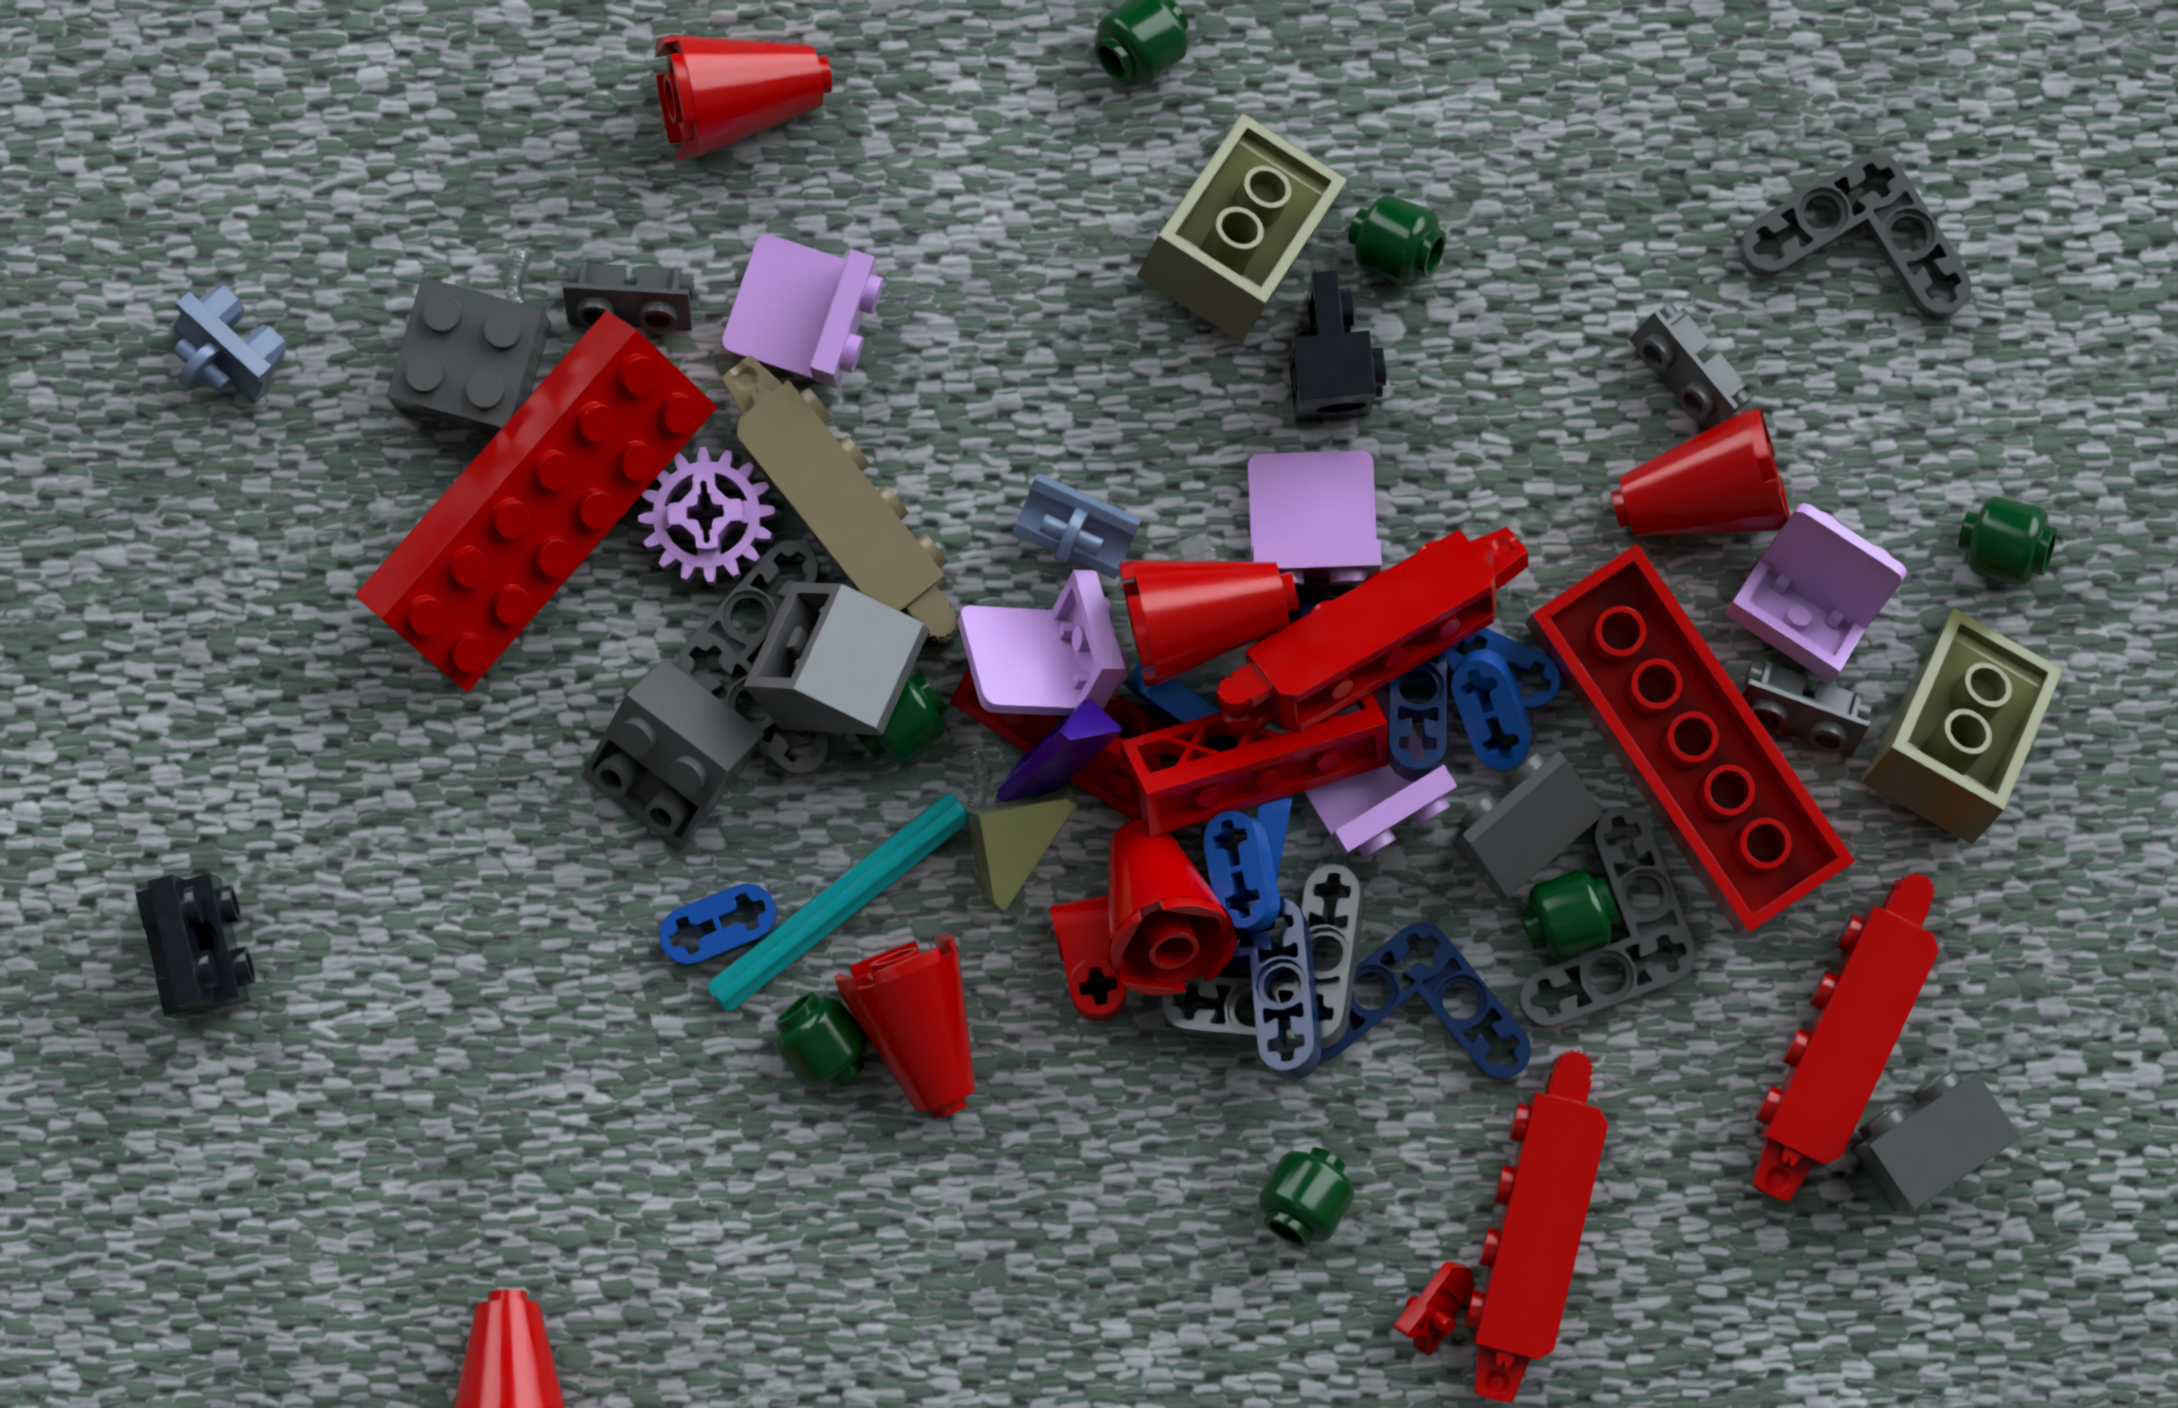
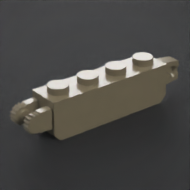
M752 355L741 360L721 377L742 414L738 420L737 438L741 442V447L856 591L923 622L930 630L927 639H931L932 644L936 642L940 646L942 643L948 645L949 641L954 642V637H958V614L955 613V608L952 609L950 607L951 603L940 590L947 584L946 577L940 569L948 561L936 544L926 533L918 539L912 535L901 521L909 514L903 503L887 484L878 491L862 472L870 466V463L848 436L839 442L824 425V422L831 418L830 413L809 387L799 393L789 380L782 384Z

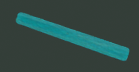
M945 793L713 977L707 984L710 994L727 1012L733 1011L969 823L966 808L955 795Z

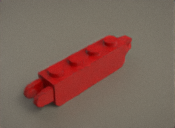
M1508 527L1469 541L1459 529L1441 540H1433L1424 544L1413 556L1388 570H1379L1372 573L1361 585L1340 597L1317 604L1308 615L1285 628L1259 638L1253 646L1245 649L1247 664L1232 672L1230 677L1225 676L1223 681H1219L1220 686L1216 687L1217 702H1219L1220 707H1223L1219 709L1220 724H1222L1223 730L1226 729L1228 734L1234 733V736L1237 734L1243 736L1244 733H1250L1251 729L1256 730L1276 719L1283 729L1302 732L1494 623L1497 610L1496 591L1528 567L1527 549Z
M1916 872L1913 875L1909 873L1907 877L1903 876L1901 880H1895V885L1891 886L1892 892L1887 893L1881 908L1874 905L1865 909L1862 917L1854 913L1850 916L1836 945L1837 948L1845 951L1835 974L1825 970L1811 996L1809 1005L1818 1009L1808 1031L1797 1028L1783 1055L1782 1062L1791 1066L1780 1089L1770 1085L1757 1109L1755 1120L1763 1123L1757 1137L1764 1140L1751 1186L1774 1199L1789 1202L1813 1165H1822L1841 1159L1937 957L1939 948L1934 934L1921 928L1931 907L1930 901L1934 900L1933 894L1936 893L1933 890L1935 884L1931 883V878H1926V874L1920 875L1919 872Z
M1570 1050V1053L1564 1052L1563 1055H1559L1558 1059H1554L1555 1064L1551 1066L1553 1072L1549 1073L1544 1094L1539 1092L1531 1094L1529 1105L1517 1103L1510 1128L1509 1140L1519 1142L1514 1166L1502 1165L1494 1195V1202L1504 1204L1498 1229L1487 1227L1478 1264L1489 1267L1483 1292L1472 1290L1466 1308L1463 1327L1473 1330L1471 1343L1477 1344L1473 1393L1500 1402L1513 1403L1531 1358L1539 1360L1554 1351L1608 1128V1122L1601 1110L1597 1107L1586 1105L1592 1082L1590 1075L1594 1074L1591 1069L1594 1065L1590 1064L1591 1059L1586 1057V1053L1581 1054L1580 1050L1577 1052Z

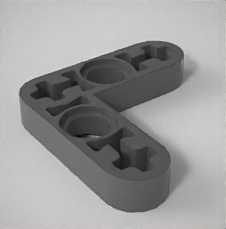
M1871 153L1863 156L1759 217L1747 227L1739 242V255L1745 267L1750 272L1759 276L1772 277L1786 271L1864 225L1910 300L1923 315L1934 319H1944L1953 316L1967 302L1971 293V280L1965 267L1902 167L1892 157L1885 154ZM1869 169L1870 173L1874 176L1884 173L1889 178V182L1883 189L1886 197L1880 198L1875 191L1865 194L1854 203L1853 206L1861 212L1854 216L1846 195L1859 188L1866 179L1864 170ZM1843 183L1846 195L1836 185ZM1816 199L1831 202L1838 212L1836 227L1829 231H1817L1811 228L1804 216L1805 207L1809 202ZM1789 214L1795 232L1808 245L1800 247L1796 235L1784 242L1777 253L1780 260L1774 261L1769 254L1758 257L1754 253V248L1760 241L1757 233L1763 232L1768 239L1775 238L1785 232L1790 226L1782 218ZM1902 220L1916 223L1924 234L1922 248L1912 253L1897 249L1890 237L1892 226ZM1932 250H1935L1940 257L1930 264L1933 273L1940 281L1951 278L1956 286L1949 294L1952 302L1948 304L1941 296L1932 300L1927 296L1926 290L1932 284V279L1924 266L1916 275H1913L1908 268L1923 261Z
M787 540L777 543L769 549L689 638L679 653V669L713 695L724 689L719 681L707 673L700 679L692 675L697 669V665L692 657L698 650L707 655L715 649L721 651L722 654L717 662L722 670L731 678H734L738 668H742L748 673L732 684L723 701L735 712H737L738 698L746 691L743 686L753 666L750 661L760 651L779 611L768 594L753 586L760 578H763L770 588L781 574L776 565L777 561L783 556L787 560L793 561L799 555L806 559L801 567L806 576L803 582H819L820 567L816 555L808 546L799 541ZM792 579L787 581L777 592L778 596L784 599L791 583L796 581ZM754 600L763 604L766 608L767 622L763 629L757 633L750 635L742 634L733 627L731 620L732 612L741 602ZM769 715L761 722L751 723L764 734L777 725ZM792 730L796 735L800 737H803L809 732L801 730ZM810 731L816 735L812 746L817 752L815 758L811 761L802 756L794 762L788 760L786 756L790 753L791 748L787 741L776 732L771 743H767L762 739L758 745L782 769L798 776L816 773L825 765L830 753V743L826 732Z
M1622 806L1610 809L1597 820L1592 832L1594 850L1628 938L1541 969L1527 977L1520 986L1518 1003L1524 1017L1534 1025L1541 1027L1557 1026L1667 986L1687 976L1695 965L1697 957L1695 943L1654 834L1645 816L1634 808ZM1619 818L1624 827L1634 825L1638 830L1639 836L1630 842L1635 860L1646 853L1652 866L1635 867L1621 878L1617 876L1614 865H1624L1627 863L1622 848L1619 845L1608 846L1605 841V836L1613 830L1611 820ZM1645 877L1657 883L1661 890L1662 898L1660 905L1655 911L1644 914L1630 907L1627 902L1626 891L1632 880ZM1665 937L1669 946L1680 944L1683 949V955L1675 960L1677 971L1668 973L1664 964L1642 970V973L1649 982L1641 986L1637 985L1636 967L1630 956L1625 952L1626 948L1635 946L1636 956L1639 959L1652 954L1658 949L1657 938ZM1608 958L1615 960L1624 970V984L1615 994H1601L1590 983V968L1599 959ZM1577 968L1578 985L1583 995L1590 1002L1589 1005L1578 1007L1577 994L1560 1000L1556 1004L1558 1014L1555 1016H1549L1545 1008H1533L1530 998L1539 993L1537 982L1546 980L1547 985L1551 989L1565 986L1572 982L1565 973V970Z
M1338 864L1324 865L1316 869L1308 877L1304 887L1301 911L1310 927L1312 949L1326 941L1338 943L1343 947V957L1336 968L1324 972L1314 969L1317 1004H1323L1328 1014L1333 1017L1332 1020L1321 1021L1319 1025L1322 1049L1337 1044L1345 1035L1348 1026L1365 907V894L1355 873L1347 867ZM1334 883H1341L1345 893L1350 895L1349 898L1338 900L1335 911V919L1339 927L1347 926L1346 930L1328 925L1329 909L1325 900L1320 897V894L1331 893ZM1315 922H1318V923H1320V924H1322V925H1316V926H1314V923H1315ZM1292 974L1290 983L1272 981L1268 988L1269 1000L1276 1003H1284L1286 999L1292 1000L1300 990V978ZM1201 975L1184 982L1186 992L1175 995H1163V1012L1173 1029L1182 1036L1194 1039L1257 1044L1256 1027L1244 1026L1238 1020L1240 1006L1245 1000L1253 997L1252 979L1216 976L1205 982L1204 976ZM1192 993H1199L1204 1004L1223 1007L1222 995L1228 994L1224 1003L1225 1024H1220L1222 1019L1216 1010H1196L1194 1019L1187 1020L1186 1015L1178 1006L1180 1003H1189L1192 999ZM1279 1020L1284 1025L1285 1020ZM1287 1020L1289 1028L1285 1030V1047L1298 1048L1304 1046L1300 1045L1293 1035L1290 1021Z

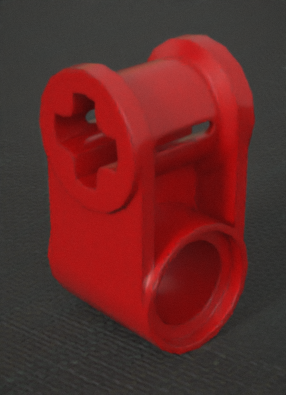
M1108 895L1051 905L1050 909L1060 961H1064L1070 996L1075 1009L1083 1017L1092 1021H1106L1115 1017L1125 1005L1127 987L1121 983L1119 975L1113 970L1109 961ZM1095 974H1102L1105 984H1116L1117 989L1107 993V1003L1102 1005H1095L1092 995H1081L1080 990L1090 987V976Z

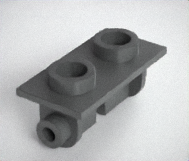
M581 262L580 268L569 267L567 282H563L567 323L583 324L591 327L607 310L632 327L646 328L655 332H666L672 329L692 330L690 299L693 300L695 280L694 275L683 274L682 268L638 266L636 285H625L627 276L626 265Z
M1669 303L1660 311L1656 310L1629 338V341L1639 351L1645 365L1660 376L1679 399L1683 410L1691 418L1695 419L1705 431L1723 422L1730 414H1734L1751 400V397L1744 390L1748 386L1747 382L1738 375L1720 352L1706 363H1703L1697 356L1711 341L1691 319L1685 308L1678 311L1672 303Z
M1767 660L1763 666L1754 662L1751 663L1745 677L1744 686L1746 687L1742 696L1765 730L1780 731L1805 740L1824 752H1838L1852 757L1870 725V721L1867 720L1872 705L1861 701L1862 694L1854 693L1819 680L1813 698L1802 695L1807 679L1806 675L1775 665Z

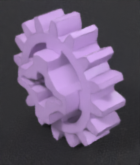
M699 447L697 462L688 464L686 458L681 453H677L674 457L677 470L671 475L662 470L656 477L662 485L659 491L645 490L641 494L643 500L653 506V512L638 515V522L641 527L655 529V533L649 535L643 542L648 551H656L662 548L666 550L659 560V565L665 571L680 563L682 565L681 579L683 582L690 583L697 571H703L708 585L716 586L718 571L727 569L729 575L736 581L741 578L738 566L741 560L745 558L748 562L755 565L760 560L758 553L754 549L757 542L772 544L773 534L762 527V522L777 518L776 509L773 506L760 505L759 502L771 493L767 482L750 484L756 473L755 466L751 462L744 464L738 470L734 469V455L732 451L725 450L718 462H712L707 448ZM718 478L727 480L738 487L745 495L747 501L728 499L719 491ZM692 481V489L680 502L670 503L674 494L683 485ZM706 491L717 513L723 514V517L713 519L712 529L709 530V542L698 520L692 519V516L702 514L703 504H706ZM735 530H746L741 540L732 549L723 553L722 544ZM669 532L689 535L696 542L697 556L680 549L671 540Z

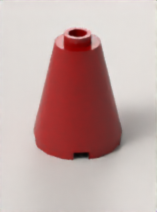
M683 35L657 38L655 57L667 56L668 73L656 74L657 90L669 143L682 142V146L675 153L677 160L698 158L822 106L823 94L832 92V75L826 56L817 57L812 45Z
M1761 408L1749 411L1746 409L1621 475V489L1611 491L1612 503L1620 528L1631 525L1636 537L1779 532L1788 521L1790 511L1782 477L1779 476L1776 466L1775 451Z
M1131 560L1119 563L1122 579L1134 578L1133 582L1124 583L1122 586L1137 654L1139 653L1142 668L1153 666L1152 668L1141 670L1145 688L1163 684L1289 625L1288 612L1299 609L1292 572L1280 574L1276 562Z
M1134 820L1125 824L1113 834L1108 845V955L1113 970L1119 975L1121 983L1129 990L1148 996L1179 994L1186 992L1184 982L1201 975L1204 976L1205 982H1208L1218 976L1232 960L1237 945V937L1231 916L1170 831L1149 837L1141 820Z
M952 934L932 936L936 945L934 949L920 952L916 941L909 942L850 966L853 977L841 973L834 976L839 994L915 1111L923 1112L929 1110L932 1119L942 1118L966 1108L968 1104L965 1097L975 1091L959 949Z
M517 1289L491 1291L488 1293L487 1302H482L475 1306L453 1408H566L540 1304L527 1300L526 1291Z

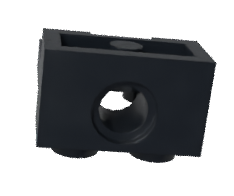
M1338 271L1314 272L1311 275L1307 295L1311 336L1293 338L1292 355L1289 357L1295 423L1370 415L1374 399L1382 397V386L1386 385L1383 348H1371L1370 330L1351 332V326H1354L1351 288L1339 289Z
M211 873L189 879H182L171 874L148 880L149 889L135 892L165 1017L179 1019L250 1000L247 985L255 983V971L247 947H237L232 924L241 921V913L232 885L223 887L221 878ZM206 928L210 931L213 937L212 951L209 948L200 950L196 934L197 929Z

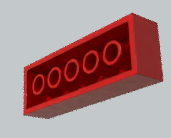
M605 310L354 596L468 693L718 407L637 329Z
M1638 543L1530 615L1525 623L1546 655L1554 660L1559 668L1561 677L1739 937L1751 932L1855 862L1853 856Z

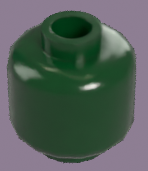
M1127 0L1098 23V41L1095 43V53L1101 66L1118 82L1125 83L1128 81L1134 85H1148L1185 57L1188 45L1185 32L1188 28L1186 16L1181 8L1172 0Z
M1385 195L1376 200L1369 210L1361 208L1356 213L1350 226L1348 241L1350 244L1355 245V259L1361 270L1402 286H1410L1419 281L1422 276L1425 278L1431 277L1436 271L1444 253L1446 233L1440 230L1438 217L1433 211L1400 198Z
M1991 497L1983 504L1979 514L1967 512L1961 527L1958 547L1968 550V565L1973 573L2023 586L2028 584L2035 574L2045 575L2054 551L2057 528L2049 526L2048 515L2040 507L2002 497Z
M917 671L911 677H908L883 735H855L876 761L887 753L894 762L906 764L944 734L946 724L942 715L949 709Z
M1575 870L1532 887L1528 896L1531 910L1520 914L1522 924L1533 950L1545 946L1549 955L1559 962L1570 960L1608 945L1612 939L1611 927L1620 924L1614 902L1604 879L1601 877L1593 880L1584 870Z
M814 992L807 993L786 1008L775 1020L774 1025L778 1028V1031L774 1037L773 1047L803 1085L818 1087L830 1082L837 1089L848 1083L863 1069L864 1063L859 1057L867 1046L868 1037L854 1015L837 996L824 995L818 997Z
M1313 1147L1310 1153L1292 1151L1284 1154L1277 1163L1259 1197L1260 1207L1266 1214L1264 1224L1281 1239L1301 1247L1308 1246L1311 1241L1322 1242L1330 1239L1354 1197L1353 1185L1343 1173L1345 1169L1344 1162L1333 1153L1318 1147Z

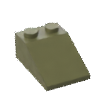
M1242 113L1158 235L1137 277L1243 343L1340 193L1347 179Z
M1953 608L1948 613L1887 725L1861 783L1964 841L1973 844L2004 811L2063 669Z

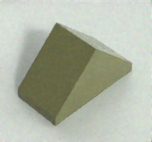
M1048 795L967 811L981 896L984 901L1003 911L1008 908L1077 805L1067 798Z

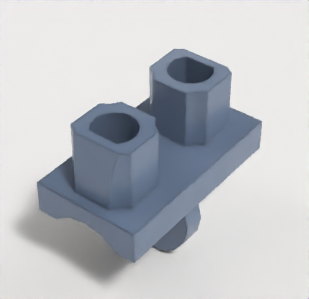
M224 285L218 286L200 299H197L191 292H188L176 302L175 306L180 314L173 325V331L182 340L176 344L173 353L186 363L179 374L178 381L187 390H193L202 383L207 382L218 393L224 391L231 383L255 404L268 392L270 374L274 372L285 357L287 346L285 340L271 327L263 324L245 340L241 339L230 328L243 318L244 307L240 300Z
M1038 473L1032 483L1012 534L1056 553L1054 558L1066 563L1070 559L1112 579H1116L1120 571L1119 563L1124 562L1142 519Z

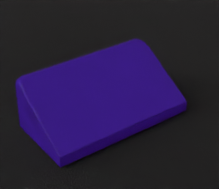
M1091 698L1087 701L1084 699L1020 758L996 790L998 792L996 797L1003 803L1044 795L1058 790L1121 733V726Z

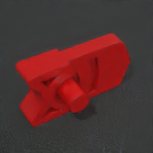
M1445 1262L1420 1296L1413 1295L1407 1300L1406 1309L1395 1322L1394 1329L1408 1338H1413L1414 1347L1427 1355H1431L1444 1336L1453 1332L1456 1325L1453 1318L1475 1287L1471 1270L1461 1263Z

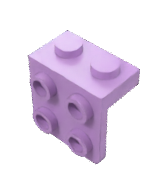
M770 234L760 236L755 242L722 337L724 348L731 354L743 358L752 355L761 364L838 389L844 371L853 373L858 362L864 337L858 336L857 332L864 312L874 313L883 288L884 278L877 276L878 269L875 257L850 249L846 260Z
M1358 450L1257 454L1249 460L1248 493L1251 562H1276L1280 574L1292 572L1295 587L1304 586V579L1330 578V585L1333 586L1361 585L1369 575L1381 569V540H1377L1374 463L1372 456L1368 452Z
M1802 503L1796 507L1788 521L1757 561L1724 615L1831 684L1840 673L1868 625L1901 585L1907 570L1903 564L1892 558L1884 549L1874 546L1838 523L1828 513L1820 511L1810 504Z
M1073 569L1052 610L969 605L965 606L958 616L957 623L978 700L982 708L988 712L1067 716L1084 699L1087 701L1089 698L1100 708L1104 709L1117 684L1122 683L1127 670L1126 653L1124 648L1118 644L1112 624V606L1110 600L1104 597L1097 571Z
M1378 689L1372 694L1387 720L1388 690ZM1354 703L1336 715H1347L1360 711L1357 703ZM1412 727L1410 743L1406 749L1410 750L1411 759L1423 760L1427 749L1423 748L1422 741ZM1388 762V766L1303 792L1342 856L1345 858L1358 850L1363 859H1366L1396 840L1391 830L1413 817L1416 824L1420 826L1450 808L1451 806L1445 797L1451 794L1457 785L1445 765L1440 766L1414 782L1405 780L1395 774Z

